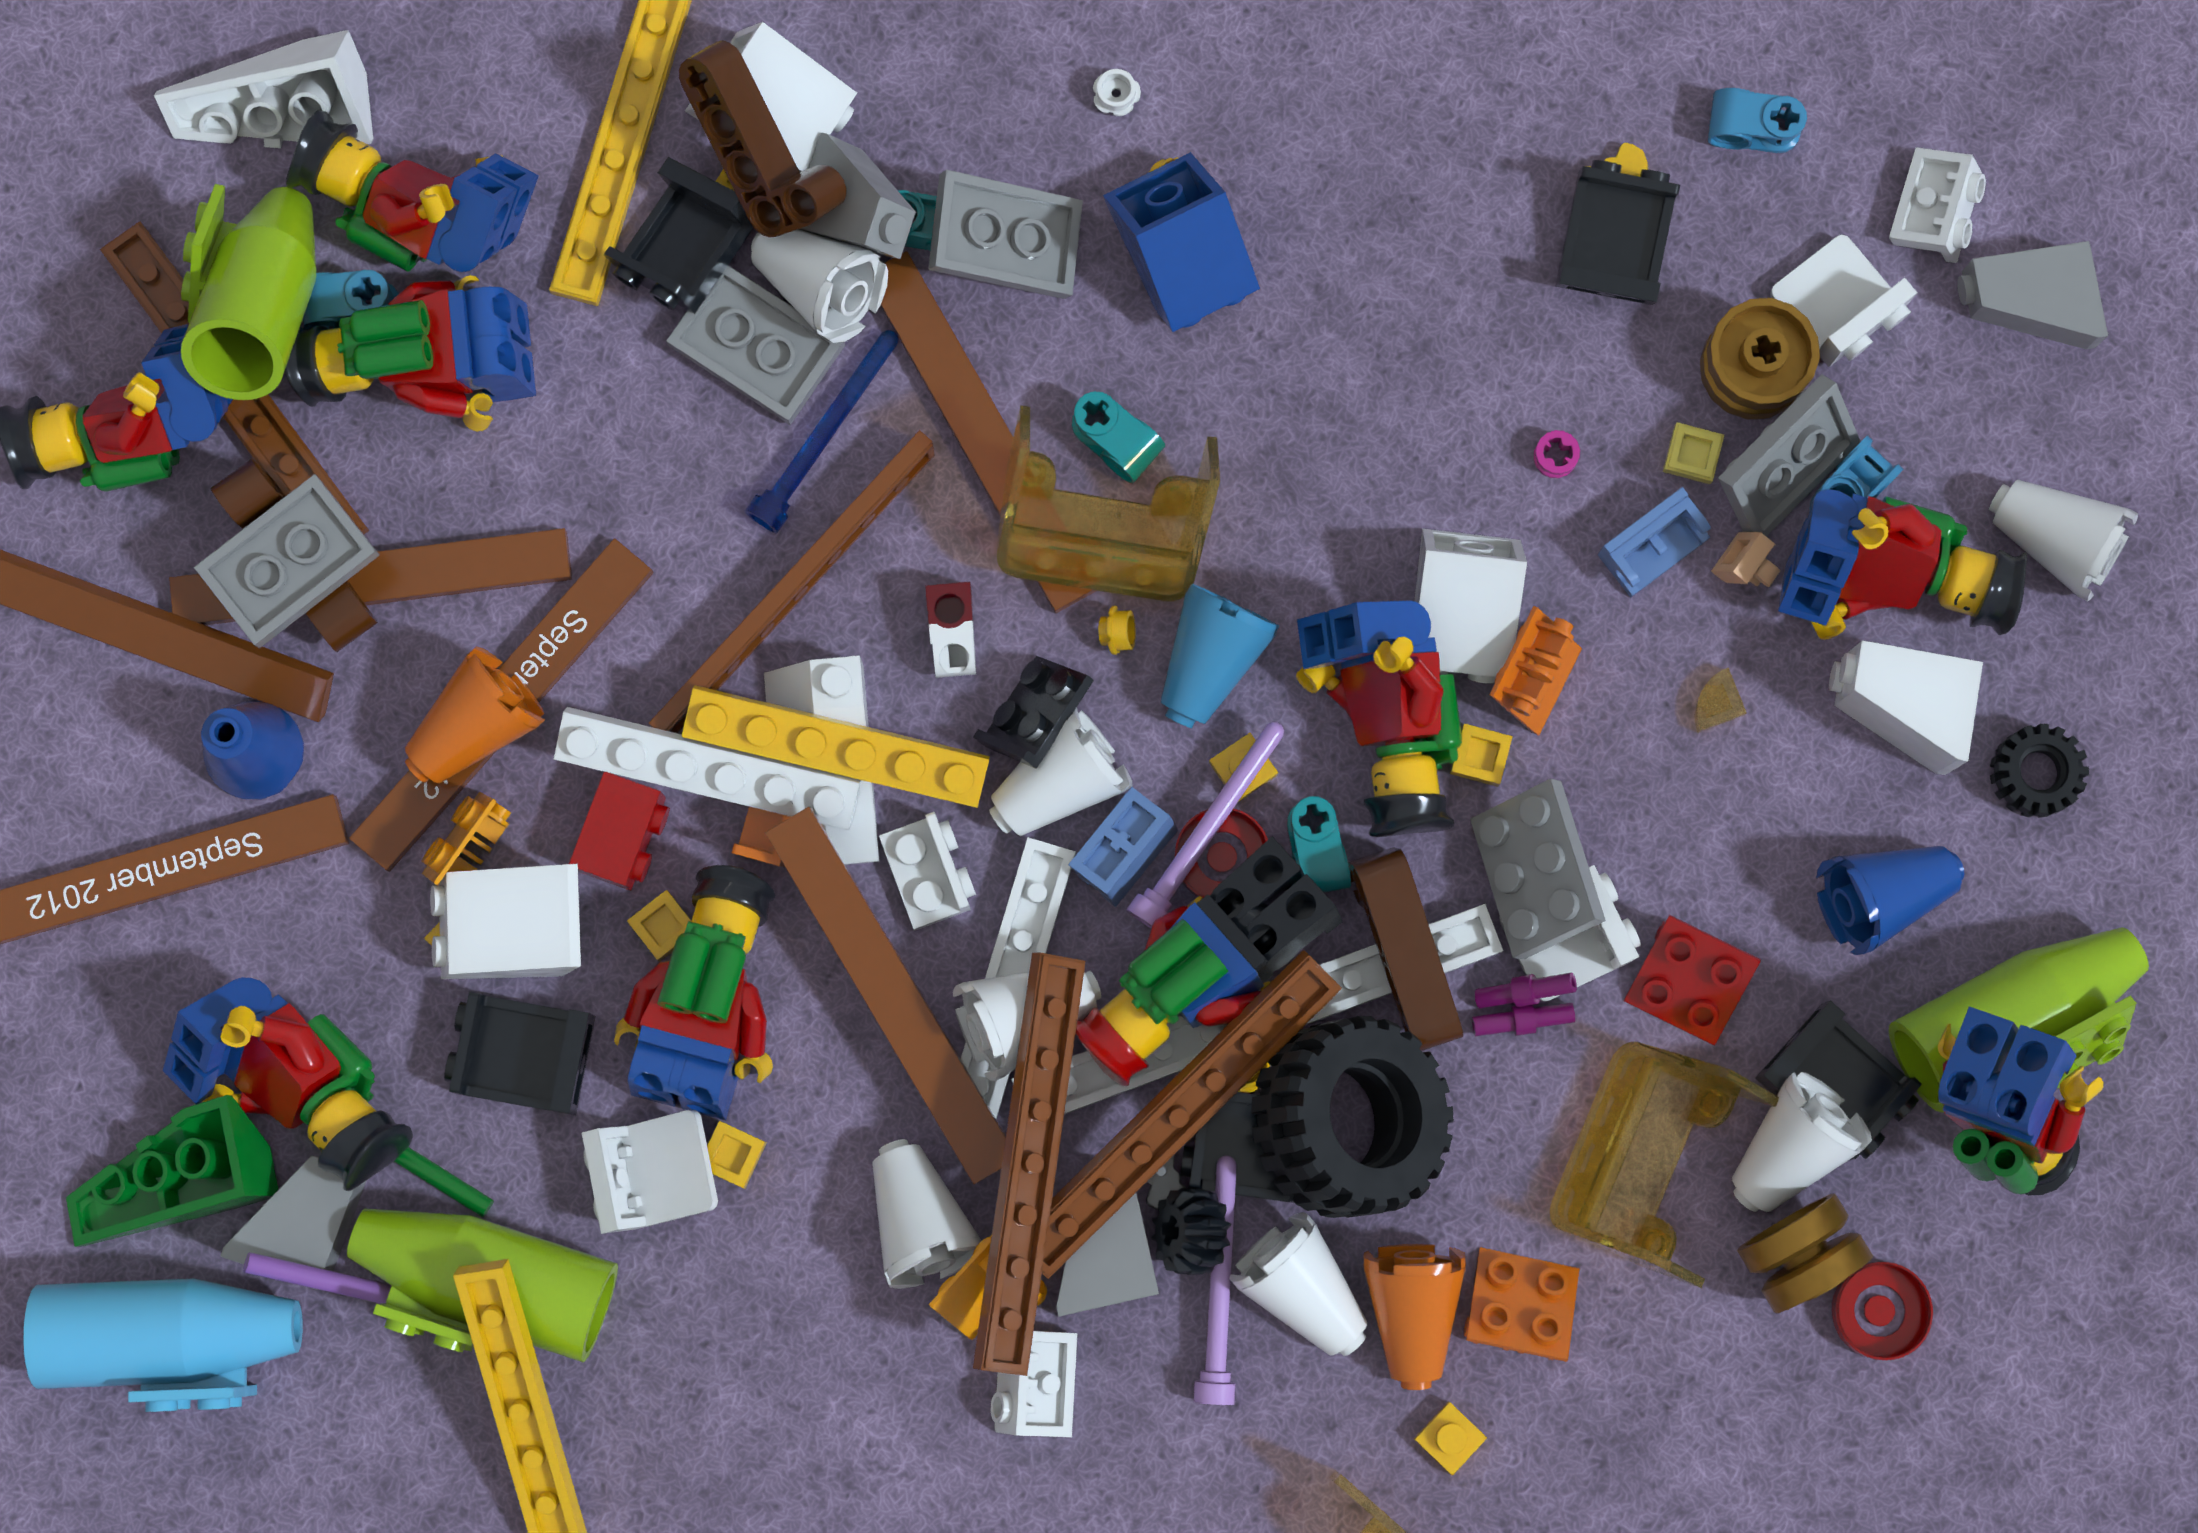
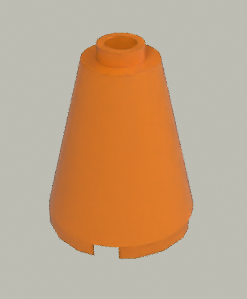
M476 646L465 656L405 746V751L408 755V758L405 760L406 766L415 777L424 783L429 779L435 783L447 780L538 728L545 720L541 718L544 715L543 708L523 681L516 674L510 678L503 671L497 669L503 662L484 648Z
M1399 1244L1378 1247L1377 1258L1369 1251L1364 1252L1363 1268L1390 1377L1401 1381L1403 1389H1429L1432 1387V1381L1440 1379L1443 1374L1466 1269L1465 1252L1449 1247V1257L1435 1255V1245Z

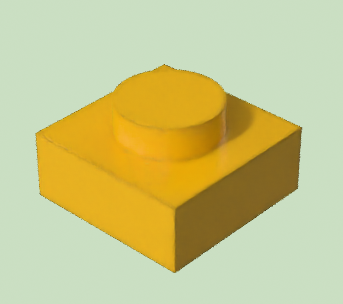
M1464 723L1461 729L1462 744L1457 749L1458 759L1452 763L1450 774L1498 787L1502 780L1513 736Z
M1251 732L1209 760V764L1224 785L1255 743L1256 739ZM1269 758L1239 801L1278 776L1279 773Z
M665 890L627 920L659 962L673 952L678 936L685 933L688 921L691 922V919L668 890Z
M719 1121L707 1145L713 1175L745 1189L767 1142Z
M1449 1401L1414 1438L1452 1476L1487 1439Z

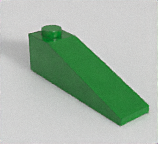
M225 1095L183 1108L170 1118L172 1121L155 1135H147L136 1144L137 1148L117 1164L106 1166L66 1197L74 1246L82 1247L270 1199L279 1190L270 1145L232 1095Z

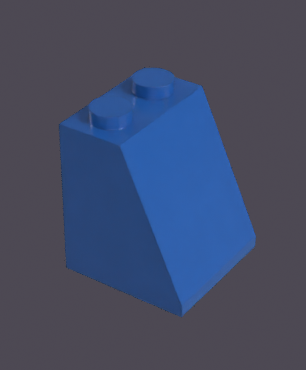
M1191 152L1103 195L1155 310L1172 332L1180 328L1193 326L1202 317L1225 306L1235 305L1241 302L1247 295L1260 289L1226 192Z

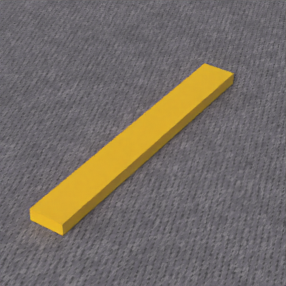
M638 0L549 288L550 293L553 295L594 306L599 305L611 266V262L604 253L609 246L616 249L692 0Z

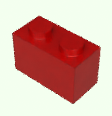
M603 772L569 864H578L579 873L631 891L635 880L642 883L648 873L652 854L647 853L646 850L652 834L661 835L666 825L670 807L664 805L665 795L659 790L608 772Z

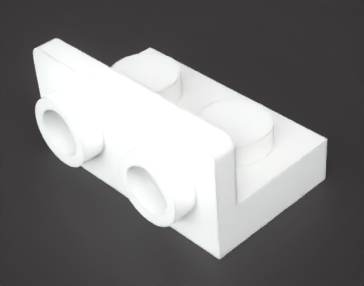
M1915 148L1889 235L1893 245L1941 252L1946 262L1957 263L1961 248L1965 249L1969 245L1972 235L1971 213L1974 203L1981 202L1986 185L1985 175L1982 174L1973 155Z
M935 812L926 814L925 819L879 835L914 931L971 910L967 898L976 895L966 867L956 870L949 851L957 849L958 845L949 821L946 820L938 823Z
M1033 1331L1027 1376L998 1372L997 1392L993 1395L991 1401V1416L995 1422L996 1433L1020 1436L1072 1437L1077 1333Z

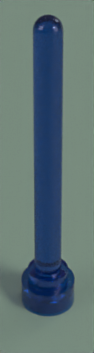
M885 330L880 334L772 490L766 489L762 495H755L745 510V513L752 520L772 533L777 534L789 518L786 514L790 507L787 503L897 346L898 335L894 331Z

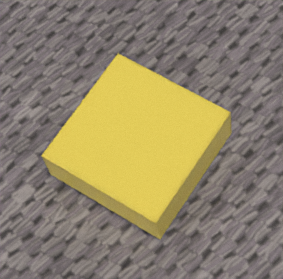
M1676 422L1663 472L1711 484L1715 475L1724 434Z

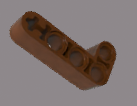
M724 40L716 41L681 63L679 80L750 223L756 231L766 237H777L809 226L844 202L846 198V185L839 172L833 167L817 165L799 171L741 53L734 45Z
M252 458L210 488L221 506L242 529L285 497L270 475ZM348 580L306 612L308 618L335 652H339L378 623Z
M1392 847L1348 862L1351 882H1355L1357 888L1353 892L1358 904L1365 909L1404 1031H1410L1422 1042L1421 1051L1462 1038L1463 1030L1412 872L1403 851Z

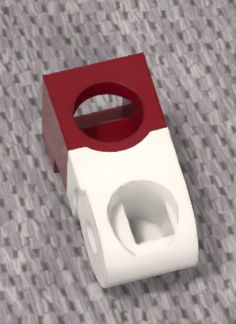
M971 582L925 585L930 644L933 645L936 678L975 675L976 662Z

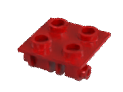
M1669 915L1666 921H1662L1654 937L1656 940L1633 981L1624 1002L1715 1046L1758 968L1761 959Z

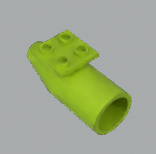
M215 184L208 203L200 202L195 218L196 233L188 232L184 243L183 261L191 263L190 271L185 273L181 290V300L189 302V325L181 344V357L190 376L206 390L229 399L252 400L268 395L280 384L316 282L313 208L309 199L300 191L288 187H278L269 191L238 224L224 222L225 186Z
M2124 927L2022 951L1891 1022L1889 1025V1038L1894 1054L1904 1074L1909 1078L1915 1077L1922 1083L1916 1091L1919 1096L1932 1109L1943 1113L1944 1105L1939 1102L1938 1091L1943 1075V1063L1947 1060L1939 1054L1938 1043L1948 1024H1951V1034L1954 1038H1957L1970 1006L2015 1023L2018 1029L2020 1025H2024L2066 1040L2077 1056L2069 1073L2063 1074L2057 1087L2060 1088L2061 1082L2079 1066L2086 1067L2095 1061L2098 1065L2105 1064L2123 1051V1044L2131 1027L2130 1023L2137 1003L2131 995L2117 1003L2115 1002L2149 970V962L2138 939Z
M365 1208L354 1225L347 1247V1257L391 1285L386 1303L376 1304L373 1312L375 1315L387 1318L384 1325L385 1328L409 1336H414L415 1334L424 1336L425 1331L436 1334L434 1344L462 1353L464 1350L472 1352L474 1346L453 1278L459 1266L509 1259L533 1346L580 1362L586 1361L595 1345L613 1295L618 1274V1264L471 1215Z

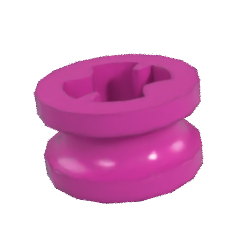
M1554 430L1540 438L1534 450L1533 460L1536 468L1543 475L1549 478H1561L1573 471L1580 458V447L1577 440L1571 434L1565 431ZM1550 443H1558L1560 450L1569 451L1570 458H1564L1563 466H1555L1553 458L1544 457L1543 452L1550 450Z

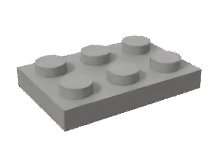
M945 170L939 174L928 270L1066 299L1073 294L1083 200Z
M727 266L697 312L694 314L687 310L666 341L669 347L789 425L792 424L845 347V342L833 343L820 336L795 308L730 266Z
M1821 374L1807 389L1803 390L1795 401L1772 424L1768 425L1761 435L1738 458L1734 459L1718 477L1743 532H1762L1767 536L1861 442L1836 382Z
M314 474L202 560L194 569L251 642L260 649L380 554L320 478Z
M1548 779L1470 819L1513 958L1526 959L1606 921L1560 780Z

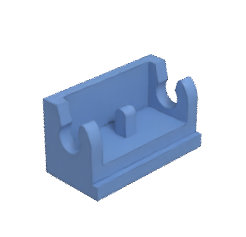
M1683 487L1605 544L1598 553L1599 558L1630 597L1634 596L1710 538L1707 531L1711 529V526L1688 497L1689 494Z
M1131 787L1068 865L1087 885H1092L1101 893L1104 899L1116 907L1176 834L1178 829L1170 815Z

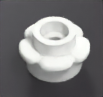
M1121 69L1106 71L1095 80L1093 85V91L1096 93L1094 103L1101 112L1106 114L1111 112L1114 116L1127 115L1133 110V104L1140 99L1141 90L1138 82L1134 81L1129 72ZM1117 89L1121 92V95L1114 97L1112 91Z

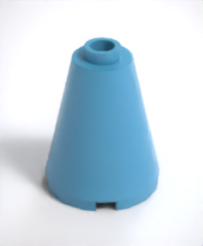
M1190 584L1188 591L1185 593L1160 701L1168 707L1165 716L1188 728H1192L1195 721L1206 724L1274 639L1279 625L1247 608L1244 609L1232 603L1231 600L1195 584Z

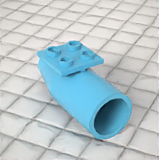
M194 1278L36 1285L32 1289L26 1306L23 1335L25 1364L30 1382L36 1389L141 1385V1390L128 1392V1402H145V1412L191 1409V1400H198V1410L242 1407V1397L257 1395V1385H247V1367L299 1352L302 1343L303 1320L298 1300Z

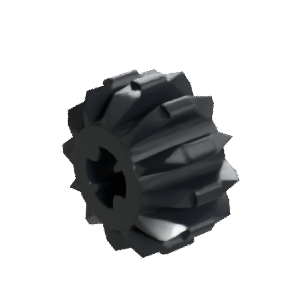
M1180 1188L1179 1190H1170L1167 1199L1159 1200L1158 1202L1159 1215L1152 1218L1156 1226L1155 1234L1151 1237V1240L1157 1242L1156 1259L1163 1260L1167 1271H1174L1177 1274L1203 1275L1204 1273H1212L1215 1265L1221 1264L1224 1261L1223 1248L1230 1245L1227 1239V1230L1231 1223L1225 1221L1226 1204L1218 1202L1216 1193L1208 1192L1205 1189Z

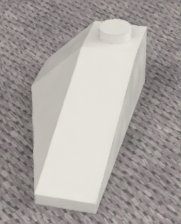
M349 30L303 39L163 88L154 94L169 130L175 139L231 144L237 136L264 138V147L281 148L283 140L298 142L307 120L317 110L326 111L333 118L334 123L342 125L348 123L355 124L358 128L356 139L366 144H371L373 141L367 73Z
M860 656L808 660L764 673L767 703L869 727L864 665ZM861 780L850 829L845 830L821 824L845 865L880 862L873 783Z

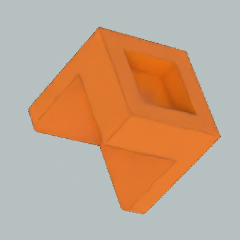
M749 807L739 844L734 843L731 853L785 867L765 832L789 819L791 816Z

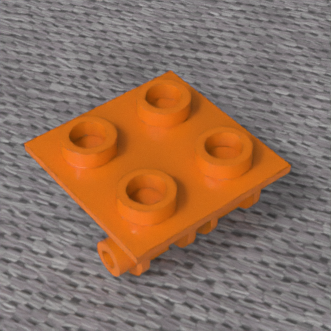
M1533 606L1526 622L1518 631L1516 642L1504 666L1496 675L1494 686L1489 695L1530 731L1539 736L1582 648L1573 640L1574 636L1571 632L1574 626L1570 622L1561 618H1555L1553 622L1538 607Z
M1480 1247L1470 1315L1466 1318L1463 1336L1473 1344L1481 1343L1499 1347L1506 1351L1513 1350L1520 1354L1527 1353L1546 1357L1548 1360L1555 1359L1567 1362L1580 1268Z

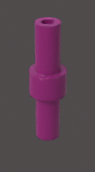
M1572 972L1536 978L1534 974L1513 977L1511 983L1476 989L1475 1002L1479 1009L1515 1003L1517 1007L1539 1004L1540 998L1576 992L1577 982Z
M1573 1003L1533 1008V1005L1523 1007L1515 1005L1511 1006V1011L1472 1017L1475 1037L1514 1031L1515 1036L1536 1033V1028L1575 1023Z

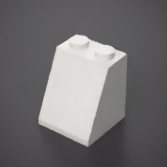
M764 22L738 31L730 43L741 53L799 171L809 169L820 133L830 135L832 131L838 133L843 129L854 112V109L849 105L857 92ZM689 104L685 112L698 119L691 104Z
M1422 529L1415 602L1421 604L1429 614L1431 632L1428 638L1435 637L1436 649L1439 652L1440 675H1446L1448 672L1468 674V679L1475 682L1495 683L1497 673L1504 666L1516 642L1527 560L1521 540Z
M1862 640L1848 653L1844 654L1841 662H1834L1830 674L1829 691L1836 692L1834 706L1935 774L1946 775L1969 760L1983 662Z
M578 864L447 872L438 886L432 885L430 894L432 916H439L440 936H433L432 963L434 967H441V979L564 976L581 967Z

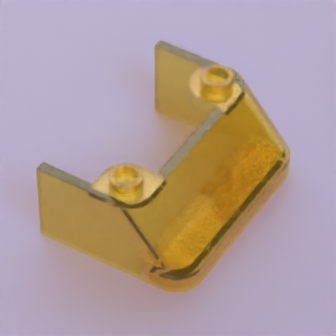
M1020 405L1006 470L997 540V562L1002 571L1012 577L1160 601H1176L1185 597L1190 584H1194L1220 484L1217 438L1207 436L1197 478L1174 475L1161 480L1154 488L1150 505L1054 489L1056 483L1055 465L1046 455L1030 451V407Z
M1628 1042L1622 1045L1610 1060L1550 1205L1551 1222L1563 1232L1639 1266L1702 1288L1705 1278L1670 1261L1676 1247V1232L1670 1223L1655 1217L1693 1124L1704 1128H1715L1721 1125L1730 1116L1738 1096L1776 1107L1779 1097L1735 1071L1640 1042Z

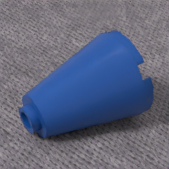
M246 701L228 706L210 714L202 726L203 758L207 772L219 788L232 796L241 799L262 800L278 794L288 786L303 763L304 741L297 723L287 712L272 704L262 701Z
M1943 846L1835 856L1822 861L1817 870L1816 879L1824 876L1825 890L1817 892L1818 903L1827 926L1839 944L1849 942L1855 947L1850 953L1854 955L1872 952L1958 893L1964 878V868L1959 857Z

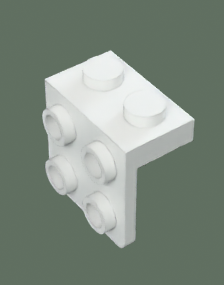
M1839 235L1777 282L1771 289L1770 296L1771 298L1792 304L1809 319L1818 336L1820 357L1830 367L1844 355L1851 361L1873 343L1869 336L1881 326L1889 331L1911 313L1907 305L1918 292L1906 278H1903L1891 288L1848 236Z
M1595 865L1589 867L1606 921L1526 959H1518L1525 975L1534 974L1536 978L1572 972L1575 975L1577 987L1639 957L1635 949L1641 945L1639 936L1628 918L1621 920L1613 904L1614 901L1618 900L1616 889L1606 873L1599 875ZM1560 995L1540 998V1001H1550Z
M685 1110L629 1126L597 1128L582 1132L585 1148L584 1162L590 1174L594 1195L593 1208L599 1220L601 1234L636 1230L708 1212L716 1208L718 1198L702 1118L698 1111Z

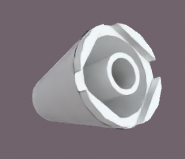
M799 229L777 237H766L758 232L752 241L751 259L754 266L820 336L833 343L846 342L859 334L865 328V325L859 321L864 317L868 309L876 313L882 303L887 289L888 269L886 264L879 260L880 256L872 250Z
M2016 480L2011 487L2003 484L1989 507L1990 511L1996 513L1993 519V524L2074 594L2087 602L2094 596L2087 587L2091 581L2101 586L2129 536L2123 534L2125 528H2123L2125 521L2135 525L2138 518V513L2128 508L2021 480Z
M1076 707L1073 714L1065 721L1056 740L1037 769L1020 762L991 795L995 806L989 809L1003 832L1007 834L1013 830L1017 835L1022 836L1125 792L1132 787V780L1124 764L1115 770L1112 765L1115 762L1112 755L1115 750L1092 720L1082 710L1078 713Z
M1091 971L1084 972L1077 1020H1083L1094 1007L1097 1008L1096 1001L1101 999L1099 984ZM1029 972L963 982L956 985L953 990V997L961 994L963 996L964 1006L955 1010L964 1039L976 1063L986 1060L991 1067V1071L984 1073L991 1081L1001 1079L1016 1069Z
M1794 1072L1782 1085L1732 1176V1181L1736 1187L1733 1191L1734 1195L1742 1205L1751 1211L1757 1212L1760 1209L1765 1212H1771L1862 1152L1872 1141L1871 1132L1857 1112L1851 1119L1848 1118L1839 1107L1845 1100L1837 1092L1808 1073L1801 1072L1796 1077Z
M901 1139L882 1146L879 1149L880 1156L873 1160L872 1165L884 1276L889 1287L897 1289L916 1287L925 1284L922 1276L940 1272V1279L958 1272L973 1256L974 1249L981 1242L980 1237L920 1145H909L906 1139Z
M1305 1212L1294 1214L1288 1218L1294 1226L1283 1233L1276 1226L1268 1231L1235 1265L1241 1272V1275L1231 1274L1229 1279L1240 1292L1328 1355L1332 1356L1340 1352L1343 1356H1347L1355 1351L1366 1339L1363 1331L1367 1326V1320L1314 1220Z

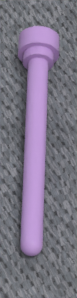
M1271 722L1266 725L1153 890L1147 888L1143 895L1137 893L1126 909L1130 915L1151 929L1156 919L1167 914L1172 907V904L1169 902L1282 739L1284 729L1281 724Z
M1222 1156L1216 1164L1215 1193L1218 1202L1226 1204L1225 1221L1231 1223L1227 1230V1239L1230 1245L1223 1248L1224 1261L1221 1264L1215 1265L1210 1275L1206 1368L1200 1371V1380L1194 1381L1193 1402L1201 1404L1234 1405L1235 1383L1230 1382L1231 1373L1226 1372L1231 1284L1229 1278L1232 1265L1237 1171L1236 1161L1231 1156Z

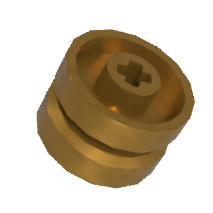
M1774 298L1749 299L1732 307L1717 323L1713 332L1706 340L1700 358L1701 381L1711 400L1727 413L1747 420L1770 418L1785 411L1814 378L1820 359L1818 336L1809 319L1792 304Z
M1835 1193L1822 1197L1791 1213L1758 1233L1737 1249L1750 1273H1765L1784 1265L1782 1269L1767 1279L1761 1290L1774 1313L1789 1310L1828 1292L1873 1258V1254L1860 1234L1846 1233L1828 1242L1826 1241L1827 1238L1845 1225L1849 1216Z

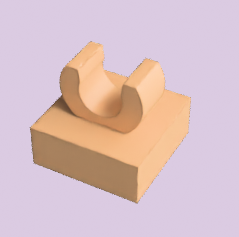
M1738 532L1711 572L1725 583L1748 584V582H1751L1755 586L1763 583L1766 587H1770L1780 573V569L1766 559L1775 543L1762 532Z

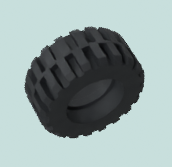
M1356 1016L1312 1025L1310 1028L1300 1030L1268 1061L1271 1067L1263 1068L1259 1073L1256 1086L1261 1088L1259 1096L1252 1097L1251 1114H1257L1258 1127L1252 1128L1254 1142H1261L1264 1152L1259 1158L1266 1172L1274 1171L1277 1175L1274 1179V1184L1284 1195L1295 1194L1293 1198L1295 1204L1307 1211L1316 1210L1320 1216L1330 1218H1349L1396 1211L1408 1206L1411 1199L1420 1198L1430 1187L1431 1183L1428 1179L1438 1178L1444 1167L1445 1161L1440 1157L1442 1153L1449 1152L1452 1135L1448 1134L1447 1130L1448 1123L1454 1121L1453 1106L1447 1107L1445 1093H1449L1450 1090L1446 1078H1439L1435 1070L1439 1064L1431 1052H1422L1420 1050L1422 1042L1410 1031L1400 1033L1401 1028L1397 1023L1387 1019L1375 1020L1372 1016ZM1343 1072L1354 1078L1364 1089L1374 1114L1372 1144L1367 1155L1360 1163L1350 1157L1341 1147L1333 1131L1330 1118L1332 1092Z

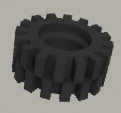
M2039 724L2035 727L2030 725L2007 737L1995 750L1997 755L1991 759L1990 767L1994 768V773L1990 775L1991 784L1996 783L1998 791L1995 792L1998 799L2004 798L2008 802L2005 807L2012 812L2019 810L2022 812L2021 816L2025 817L2033 815L2038 816V818L2047 817L2072 805L2079 799L2077 795L2084 792L2087 783L2083 782V778L2089 775V766H2083L2082 760L2088 758L2085 750L2078 752L2074 746L2079 741L2074 736L2065 737L2063 734L2066 730L2057 726L2054 729H2049V724ZM2042 753L2050 757L2054 762L2057 777L2049 789H2034L2023 780L2021 764L2028 754Z

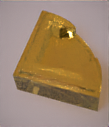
M1729 667L1715 674L1705 684L1699 694L1694 713L1695 726L1698 733L1747 714Z

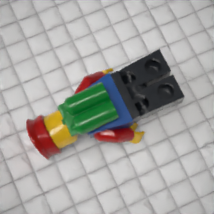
M1272 836L1213 890L1211 895L1207 894L1204 898L1199 896L1187 906H1180L1153 922L1144 951L1131 961L1128 966V972L1119 979L1121 987L1125 989L1100 1010L1094 1007L1083 1020H1077L1075 1034L1106 1075L1118 1084L1128 1086L1132 1075L1149 1067L1145 1059L1168 1040L1170 1031L1167 1023L1175 1024L1178 1022L1179 1018L1177 1015L1179 1013L1192 1028L1199 1027L1202 1024L1207 1027L1229 1024L1270 983L1267 980L1274 975V971L1286 965L1298 951L1321 933L1325 932L1328 934L1343 922L1339 911L1307 874L1304 875L1302 868Z

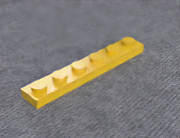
M696 685L692 689L681 736L978 808L990 756Z
M509 1259L459 1266L453 1278L528 1533H587Z

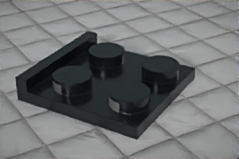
M1036 656L1023 669L1020 681L1008 700L996 710L993 722L987 732L978 729L973 738L993 751L1037 769L1056 740L1065 721L1073 714L1094 680L1084 673Z

